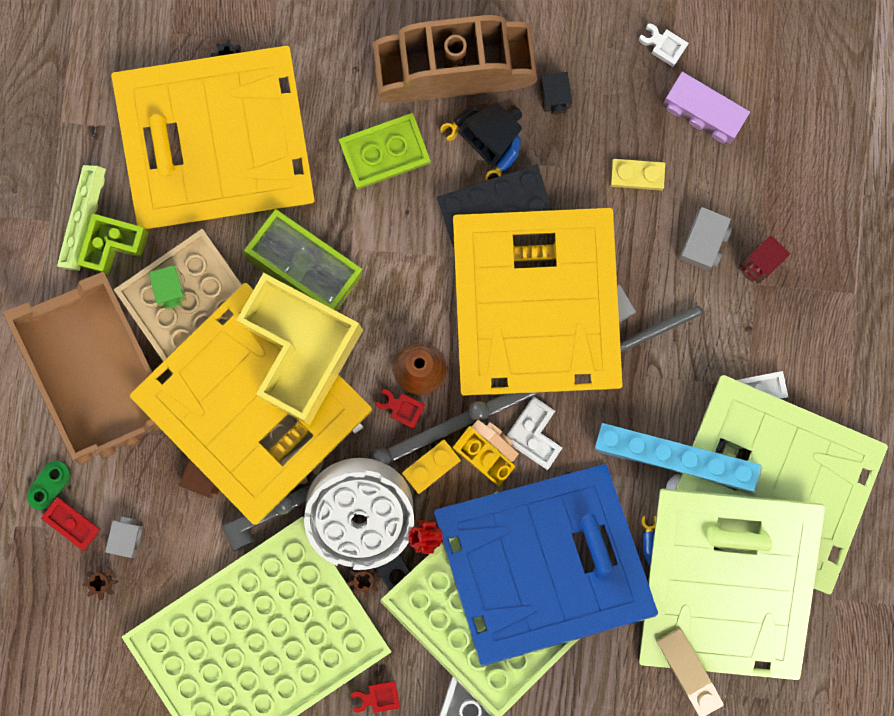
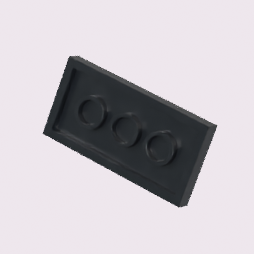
M538 164L437 196L453 247V217L455 215L552 211Z

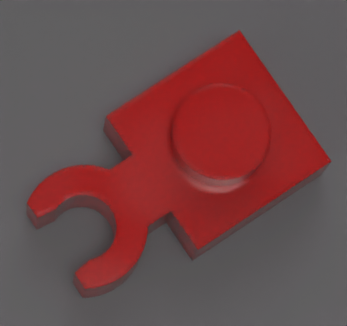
M382 389L381 393L387 395L389 401L387 404L376 402L375 405L381 410H393L390 418L414 429L426 405L402 393L397 400L389 390Z
M395 680L369 685L370 693L368 694L362 691L351 693V698L360 697L363 700L361 706L353 708V711L356 713L363 712L367 706H372L373 713L400 708Z

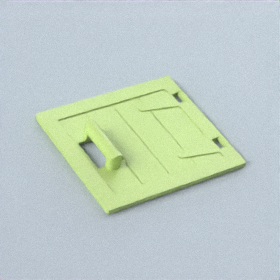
M720 376L692 447L715 452L721 438L726 440L720 453L722 455L736 458L739 449L745 448L752 451L748 461L762 466L756 494L740 490L735 491L727 486L681 473L675 490L822 503L825 506L813 588L825 594H831L888 445L730 377ZM862 469L870 470L865 486L857 483ZM718 517L717 527L720 530L756 534L760 532L761 521ZM833 546L841 548L835 564L828 561ZM716 547L723 551L757 554V550Z
M660 489L648 581L658 615L643 622L639 654L640 665L670 668L656 640L680 627L705 671L799 680L825 506L822 503ZM718 517L761 521L760 532L756 534L720 530L717 527ZM714 546L757 550V554L714 550ZM755 661L770 662V669L754 668Z

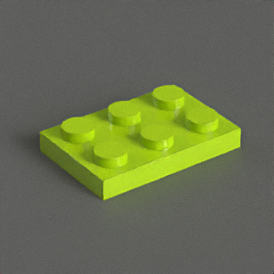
M413 113L339 139L357 190L431 164Z

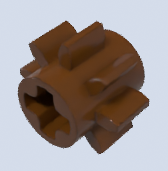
M97 566L96 574L91 571L86 572L90 578L88 582L82 583V586H88L90 590L87 594L88 597L98 594V599L103 600L105 592L109 595L114 594L111 588L113 584L118 583V580H112L110 575L113 573V570L103 573L102 566ZM96 580H105L106 585L100 589V586H95Z
M375 568L369 571L360 570L361 572L359 573L353 570L350 571L351 575L354 576V581H350L347 584L350 586L355 585L357 588L354 591V595L362 591L364 596L368 598V590L372 589L376 592L379 590L374 584L381 577H374L372 573ZM368 574L371 586L365 585L361 588L358 576Z

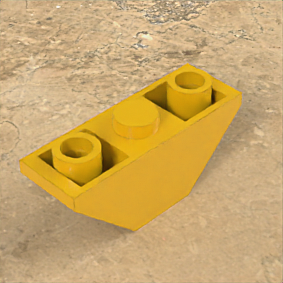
M470 426L452 448L499 487L516 467Z

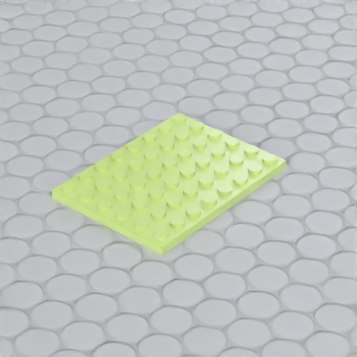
M303 516L122 636V639L172 716H297L392 652L336 565L321 557L311 546L306 535Z

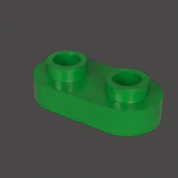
M52 461L43 468L27 493V501L32 508L47 510L54 500L60 496L71 479V470L67 464L60 461ZM55 469L60 472V476L57 479H53L51 476L52 471ZM40 491L44 493V499L41 502L36 499V495Z

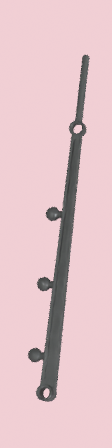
M695 306L620 341L621 353L702 315V308ZM541 392L503 394L486 403L476 401L470 405L467 412L388 449L385 447L375 448L368 459L377 460L389 465L475 424L477 420L483 422L488 417ZM311 485L287 495L257 525L252 524L243 516L222 526L232 550H239L255 542L250 529L280 515L287 514L291 510L305 504Z

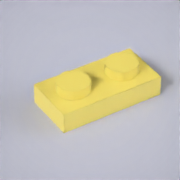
M613 159L610 187L663 191L666 163Z

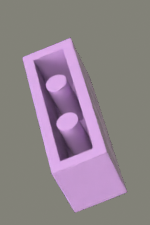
M684 72L680 74L663 103L667 107L668 112L678 117L682 115L690 120V125L696 129L702 130L704 128L712 133L711 136L720 143L727 142L731 144L750 111Z

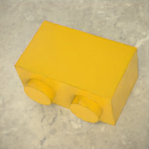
M442 440L402 472V474L416 492L421 494L461 462V460L447 442Z

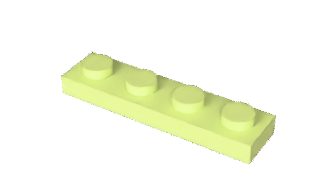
M83 165L57 267L80 271L81 267L77 263L92 213L95 214L98 209L100 190L105 182V168Z

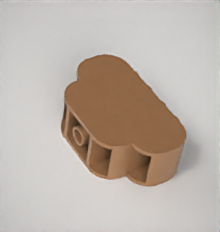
M496 15L428 21L405 26L399 30L398 34L386 36L373 42L379 100L386 103H405L510 91L525 88L537 82L531 25L526 22H506L504 17Z

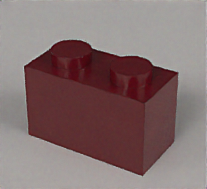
M771 235L740 264L743 268L742 273L749 281L753 282L755 280L757 283H760L790 253Z

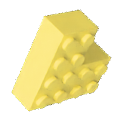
M263 273L236 320L243 328L282 348L256 395L263 401L310 426L362 334L363 329L358 322Z

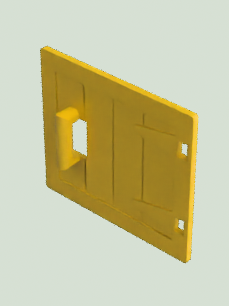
M289 46L112 73L111 77L137 226L151 229L314 203L313 186ZM288 76L290 93L281 94L279 78H286ZM177 123L183 165L174 166L172 162L167 124ZM145 127H150L157 169L150 170L143 130ZM301 158L304 175L294 174L293 159Z
M597 208L455 215L453 217L461 394L463 396L622 388L613 209ZM555 233L554 244L514 246L513 235ZM556 260L557 267L514 269V262ZM590 374L592 383L574 384L575 375ZM507 378L508 387L491 388V379Z
M244 283L130 394V398L252 524L257 525L372 412V408L338 374L310 426L297 419V422L269 450L265 449L259 442L287 413L263 401L256 393L282 348L243 328L236 321L253 292V289L247 283ZM229 309L234 315L222 326L217 320ZM169 368L174 374L164 384H161L156 379ZM311 432L314 436L282 467L279 462Z

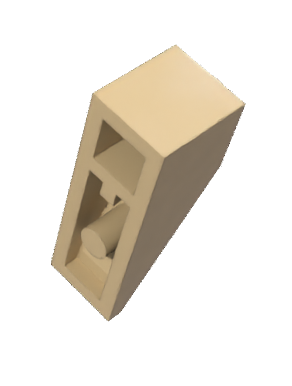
M680 627L656 640L688 702L698 716H706L724 706L713 683Z

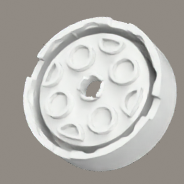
M351 458L330 465L314 479L306 496L304 525L307 538L311 546L321 557L336 566L341 564L353 567V570H366L390 562L407 546L409 531L414 527L413 498L407 482L395 469L373 459ZM355 513L367 516V520L361 524L353 522L352 518Z

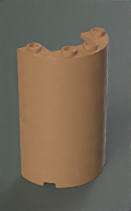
M104 271L79 281L77 289L32 307L27 302L3 312V316L73 462H78L79 465L93 460L98 455L101 456V459L109 457L116 453L115 448L124 444L126 448L131 447L141 441L140 436L151 430L154 432L161 430L130 398V394L152 371Z

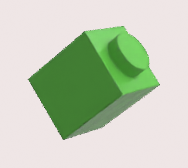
M175 265L149 272L156 303L160 307L165 306V309L177 308L181 306L182 301L187 300L180 271Z

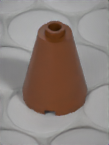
M413 343L406 346L400 351L394 362V375L397 383L402 389L413 395H427L436 391L442 385L446 376V361L442 353L436 347L427 343ZM416 362L425 363L424 367L420 369L414 366Z

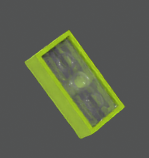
M277 209L274 210L244 250L245 259L261 271L335 311L340 308L362 278V268Z

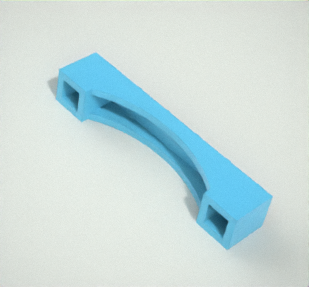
M604 423L601 425L595 449L602 454L673 470L751 494H756L762 466L757 463Z

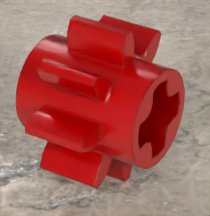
M428 520L417 521V527L411 528L408 536L409 543L415 548V552H422V554H433L434 547H440L443 538L442 531L436 526V522H429Z

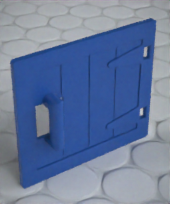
M606 464L434 511L436 524L442 531L444 550L481 666H487L654 618L658 615L657 607ZM604 525L617 565L612 566L599 526ZM581 531L584 532L595 565L594 571L586 574L584 573L572 537L573 533ZM458 537L462 551L453 554L449 538ZM483 617L487 631L478 634L474 618Z

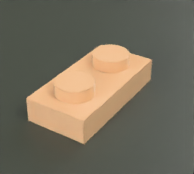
M477 420L472 426L476 432L511 462L518 456V453L511 447L514 442L502 434V431L491 422L486 426Z

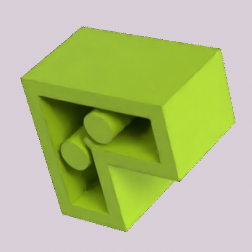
M92 213L77 265L85 270L96 273L104 271L105 275L109 276L116 251L142 258L149 232L143 227Z

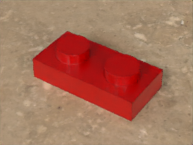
M60 497L54 500L41 517L44 522L82 551L88 548L101 531L98 526Z

